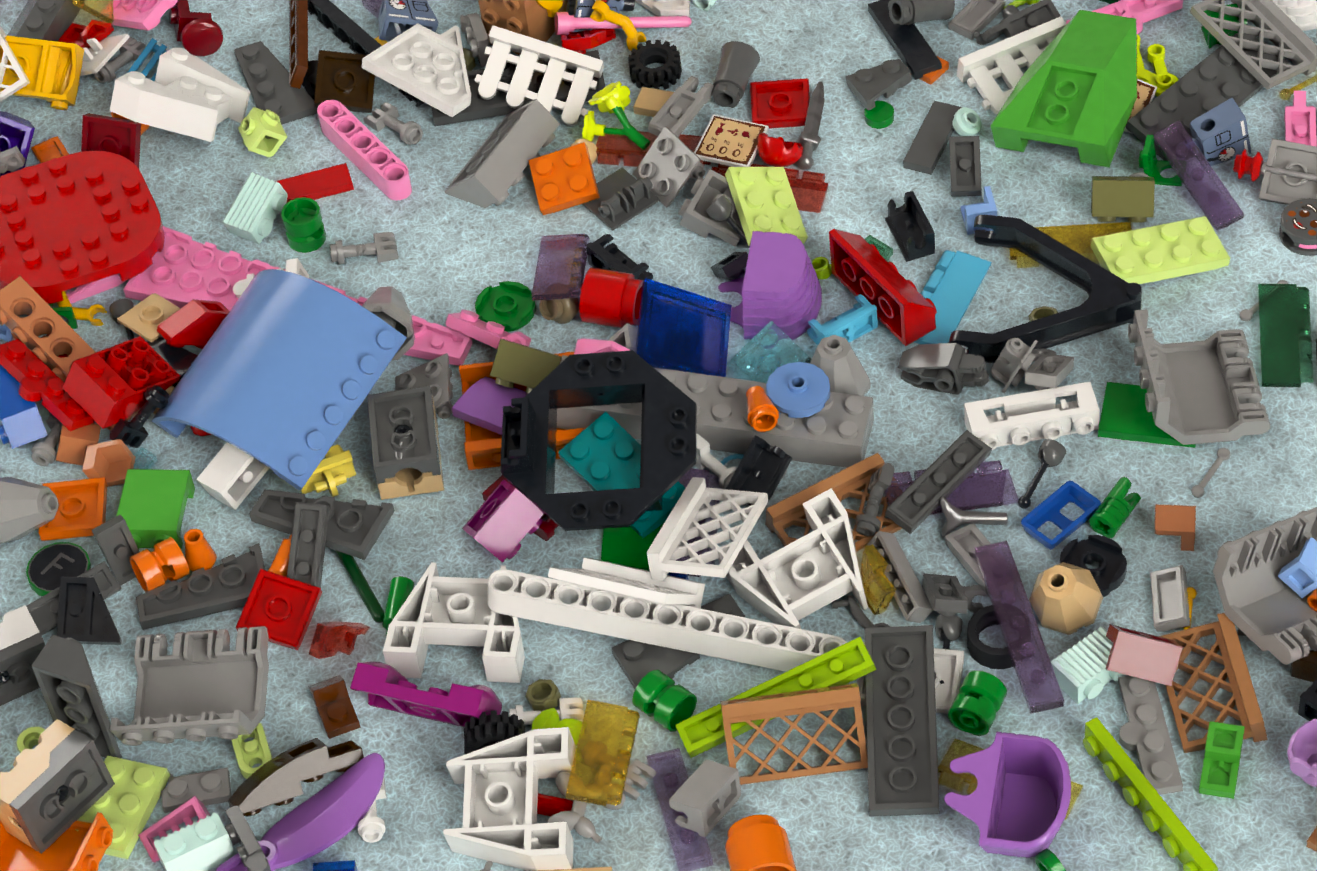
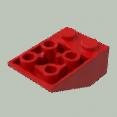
M139 336L75 360L62 388L104 429L117 424L120 419L126 420L137 412L146 402L144 392L147 388L158 385L166 390L177 382L181 376Z

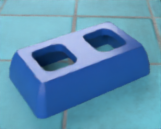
M1067 481L1021 520V524L1026 533L1048 549L1053 550L1093 516L1101 505V501L1075 482ZM1068 503H1074L1084 510L1085 513L1075 521H1071L1061 514L1060 510ZM1047 521L1052 522L1062 530L1052 540L1037 530Z

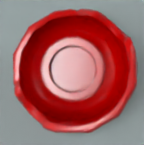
M766 133L758 134L757 146L759 156L764 163L770 166L788 167L795 164L803 155L801 143L784 141L782 137H768Z

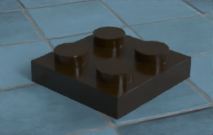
M319 50L314 107L318 108L326 100H337L349 111L372 113L375 75L362 68V58L367 55Z

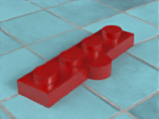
M15 339L0 344V365L20 383L18 392L23 399L32 402L43 399L42 405L70 432L94 423V420L62 388L64 382L23 342Z

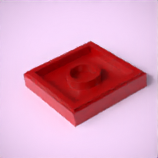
M808 78L750 82L753 123L767 125L769 128L805 126L810 102Z
M260 568L236 629L238 631L239 628L247 627L249 629L250 627L265 626L268 630L269 642L298 650L315 612L322 590L319 587Z

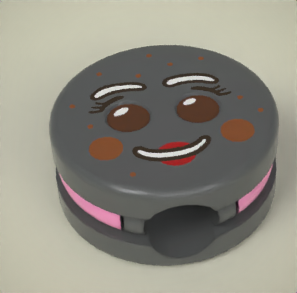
M1317 199L1296 200L1287 205L1281 214L1280 240L1287 249L1296 254L1305 256L1317 255Z

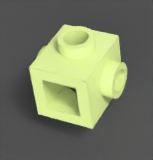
M253 107L238 127L243 143L248 151L266 157L274 156L287 138L279 116L271 110L264 111Z

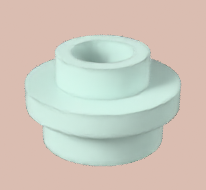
M968 107L960 108L955 113L952 122L953 128L961 136H973L980 131L982 126L979 115Z

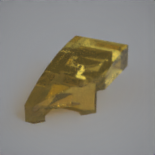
M872 544L865 546L863 550L861 576L868 607L874 615H878L886 611L896 589L884 575L888 563Z

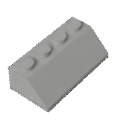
M537 99L509 113L444 192L483 208H487L492 204L500 205L509 196L507 190L510 186H515L525 176L522 171L526 166H530L528 160L540 157L538 151L541 147L544 148L555 138L553 132L560 123Z

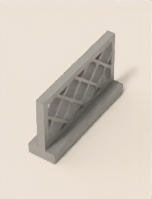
M1204 0L1191 7L1190 13L1267 90L1301 73L1307 76L1317 68V45L1272 0H1230L1233 4L1237 3L1238 8L1225 5L1226 0ZM1204 11L1219 12L1218 18L1210 17ZM1224 14L1239 17V23L1224 20ZM1244 18L1249 19L1256 27L1245 25ZM1223 28L1237 31L1238 38L1228 36L1223 31ZM1243 33L1258 36V42L1243 39ZM1264 38H1268L1275 46L1263 44ZM1242 48L1257 51V57L1247 55ZM1263 53L1277 55V62L1263 59ZM1283 57L1288 58L1294 65L1283 63ZM1262 67L1276 70L1277 75L1270 78L1262 70Z

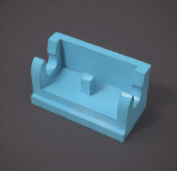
M862 294L855 296L858 303L841 315L822 325L815 319L808 321L811 328L807 329V334L817 345H819L821 339L832 335L846 338L848 342H851L878 327L876 306L872 305Z

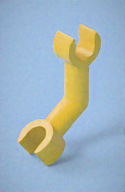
M601 0L595 1L590 18L597 22L606 20L621 26L627 36L626 43L630 51L633 48L637 50L638 42H646L644 33L637 32L629 17L610 10L609 6Z
M62 291L64 301L57 302L58 306L72 307L66 292ZM95 304L89 307V309L72 307L76 320L90 321L94 326L104 325L101 319H93L96 313H107L102 305Z

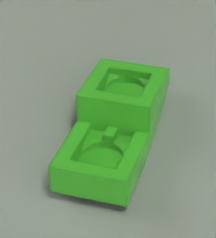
M1209 722L1199 794L1234 799L1245 726Z

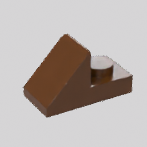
M340 675L308 686L329 739L361 728L349 698L345 681Z

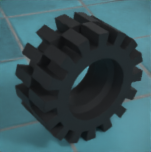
M651 40L646 41V46L640 43L637 45V50L634 48L631 50V55L628 57L630 77L633 84L636 83L638 88L644 85L647 88L654 87V89H659L660 86H663L665 90L669 88V83L675 85L677 83L676 79H680L682 72L679 50L677 51V47L674 44L670 46L668 41L661 44V40H655V44H651ZM652 63L664 64L663 66L657 68L646 67L647 65Z
M497 710L491 711V715H486L485 712H482L479 718L471 717L470 722L467 721L464 728V754L525 733L524 721L522 719L518 720V716L515 714L508 717V712L502 711L501 715H497Z

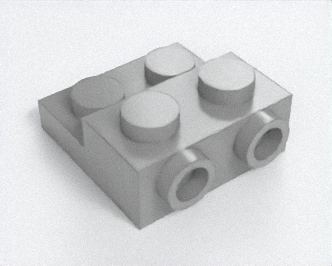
M709 169L704 179L701 177L697 178L691 190V193L695 195L692 201L688 198L684 201L678 213L683 216L680 225L705 239L711 233L736 247L741 238L726 220L717 221L705 211L718 198L725 195L732 205L731 218L743 230L726 177Z

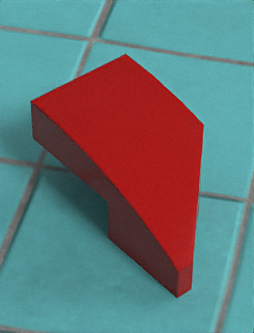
M91 20L87 26L72 23L58 42L74 43L82 48L87 47L89 49L90 46L86 42L87 39L96 38L100 42L114 31L111 23Z

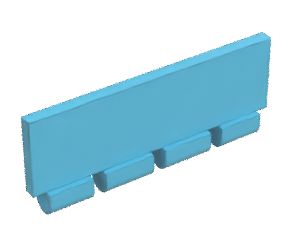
M949 250L943 252L935 266V270H933L923 288L924 291L920 293L925 299L929 298L936 307V329L914 341L915 343H949L951 332L956 331L992 262L958 250L956 254Z

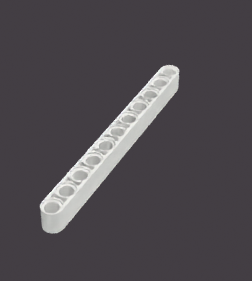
M496 570L488 578L487 604L492 611L500 614L785 672L847 643L844 639L834 635L680 604H663L512 570Z

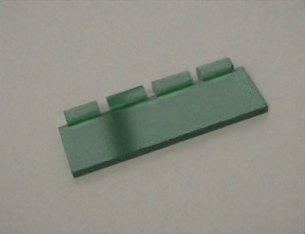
M1258 284L1262 387H1301V383H1312L1314 379L1313 362L1311 360L1312 338L1310 335L1309 289L1297 287L1296 284Z

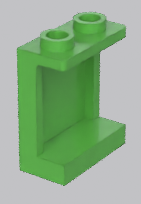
M127 469L117 516L121 515L125 519L138 549L154 548L155 544L170 537L182 549L183 542L180 530L188 498H193L195 492L190 470Z

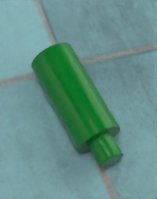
M398 576L391 580L382 624L387 631L390 623L414 589V582L407 577Z

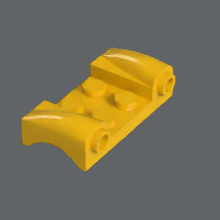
M15 36L5 37L30 81L28 85L12 95L44 99L51 103V108L68 110V106H75L85 49L74 43ZM0 45V63H1L2 56H3V52H4L3 49H2V47H1V45ZM6 68L2 84L10 86L20 79L15 70Z

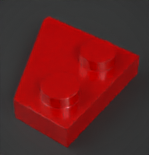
M592 29L581 32H569L568 35H561L562 48L585 54L586 49L595 48L615 39L616 31L615 29Z

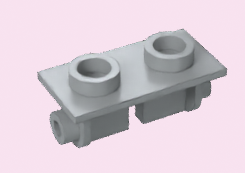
M1011 338L1006 342L1004 349L991 367L993 378L1005 384L1002 390L1003 393L1006 392L1010 384L1017 387L1025 375V372L1036 357L1032 350L1036 346L1037 340L1033 342L1031 347L1023 343L1019 338Z

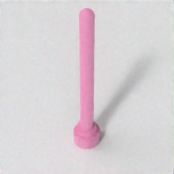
M556 12L554 18L556 35H568L569 32H574L575 29L622 28L606 20L597 22L590 17L574 18V15H569L568 12ZM688 16L629 17L635 28L689 27L692 23L691 18Z

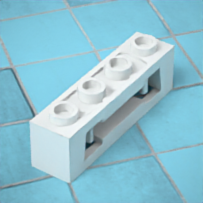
M1091 382L964 403L966 429L991 447L992 450L1000 446L1024 445L1029 441L1041 439L1055 440L1060 436L1075 433L1084 435L1099 429L1100 410ZM1077 394L1076 401L1066 402L1065 399L1060 400L1061 404H1055L1057 397ZM1004 407L1005 413L1002 414L1000 410L995 411V415L986 416L984 410Z

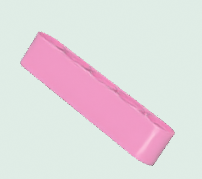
M337 100L322 102L317 108L322 133L388 198L398 201L410 196L412 186L407 166L341 102Z

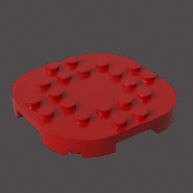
M106 151L77 152L0 176V290L21 276L47 304L64 301L62 291L119 274L122 282L137 276L153 264L152 257L157 251L161 252L163 249L165 236L158 207L138 167L121 155Z

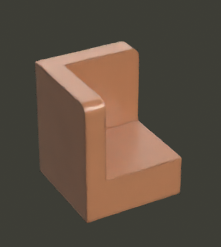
M92 423L70 432L62 425L56 461L83 466L87 445L98 443L101 427L98 424Z
M121 439L87 445L82 471L89 479L105 477L107 487L124 484L127 469L134 468L136 457Z
M1156 504L1155 534L1181 536V551H1194L1196 506Z

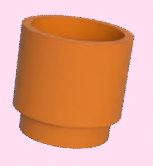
M752 815L738 820L729 828L725 850L730 871H797L787 832L779 826L778 821L774 817L769 815Z

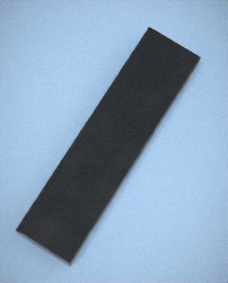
M879 0L868 4V11L903 63L910 70L915 80L922 78L927 73L942 69V63L915 24L900 25L894 24L891 21L888 8L890 0Z

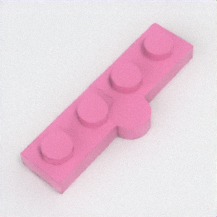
M1120 0L1091 12L1135 18L1137 34H1139L1143 30V23L1182 9L1183 0Z

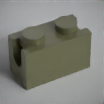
M1092 176V217H1097V221L1115 222L1116 217H1128L1129 222H1147V217H1154V177Z
M500 339L490 376L496 377V384L513 388L514 383L527 386L525 392L529 393L560 364L562 356Z

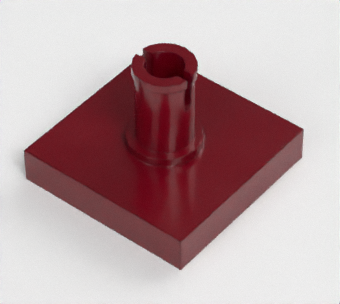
M90 113L83 115L81 152L106 151L115 153L129 159L139 169L141 123Z

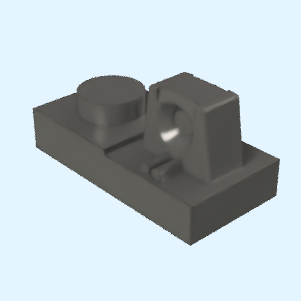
M979 136L949 137L951 197L982 196Z
M118 515L92 529V532L112 574L121 586L136 577L129 557L140 551L125 519Z

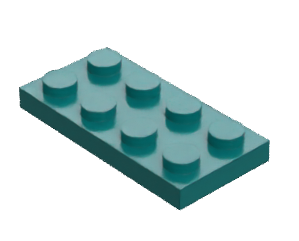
M604 412L558 452L559 457L593 491L640 488L641 445L607 412ZM677 481L663 495L662 510L646 511L630 527L642 538L646 537L667 520L684 492L685 487Z

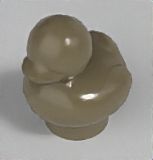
M561 286L551 288L539 303L542 316L547 320H554L560 324L569 323L579 312L578 294L572 288Z

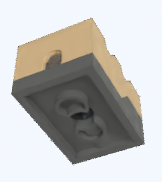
M424 386L367 395L373 468L381 500L444 491L438 423L431 387Z
M56 719L40 734L38 745L34 749H24L15 757L12 770L0 772V821L6 832L42 854L115 785L94 741Z

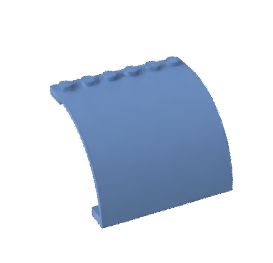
M263 270L255 275L167 399L168 404L166 407L159 409L151 421L175 438L179 437L186 425L208 432L254 457L272 469L273 473L300 491L407 337L363 306L319 282L283 270Z

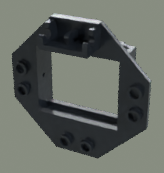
M633 350L569 355L525 397L512 398L511 406H503L500 471L507 481L546 514L547 518H551L564 531L630 527L646 511L662 510L663 495L696 464V402ZM642 402L640 488L554 494L557 408Z

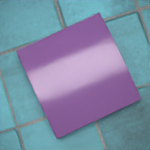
M484 377L474 383L452 407V413L456 418L502 435L503 406H511L512 398H523L528 393L515 387L509 388L496 384V380Z

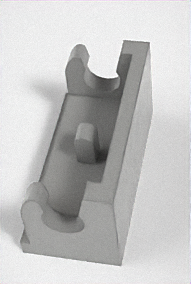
M706 759L669 799L670 808L678 812L681 811L688 817L678 816L675 822L683 828L698 832L700 836L706 837L741 796L738 769Z

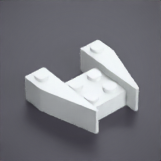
M174 47L160 55L155 81L145 78L144 74L136 71H130L115 80L110 111L134 122L212 142L214 141L217 124L227 118L241 123L245 118L250 91L205 61L189 54V51L186 49Z
M832 488L803 503L806 518L813 530L812 532L761 560L748 540H746L726 575L737 595L775 624L801 629L798 622L800 619L850 592L854 594L863 610L868 608L849 517Z
M431 562L388 627L383 648L385 663L395 668L405 678H421L429 644L484 647L482 658L487 682L520 683L525 655L518 618L494 612L489 608L487 604L488 579L439 577L437 564ZM501 565L500 569H506V566Z
M569 727L534 729L447 761L446 766L454 784H464L462 828L443 829V834L452 852L526 871L573 869L574 840L567 822L537 823L538 779L556 778L559 772H567L575 776L576 745Z

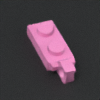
M1294 91L1293 106L1285 107V141L1317 147L1316 107L1306 106V91Z
M461 310L459 313L448 314L445 323L447 327L495 349H498L500 339L528 347L530 345L531 338L522 332L508 333L504 331L505 327L499 323L492 321L486 323L478 319L479 315L475 312Z

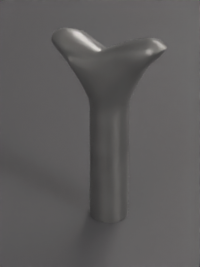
M944 497L940 500L942 511L946 517L941 533L943 538L962 524L1007 525V513L963 511L950 504Z

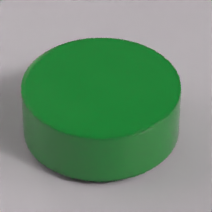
M875 101V108L869 111L865 108V122L872 128H886L894 121V108L888 102Z
M1047 848L1035 856V862L1040 871H1066L1056 855Z

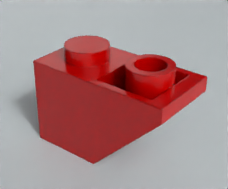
M193 299L160 323L157 327V332L166 340L167 344L173 347L183 348L184 345H193L203 349L230 311L218 301Z

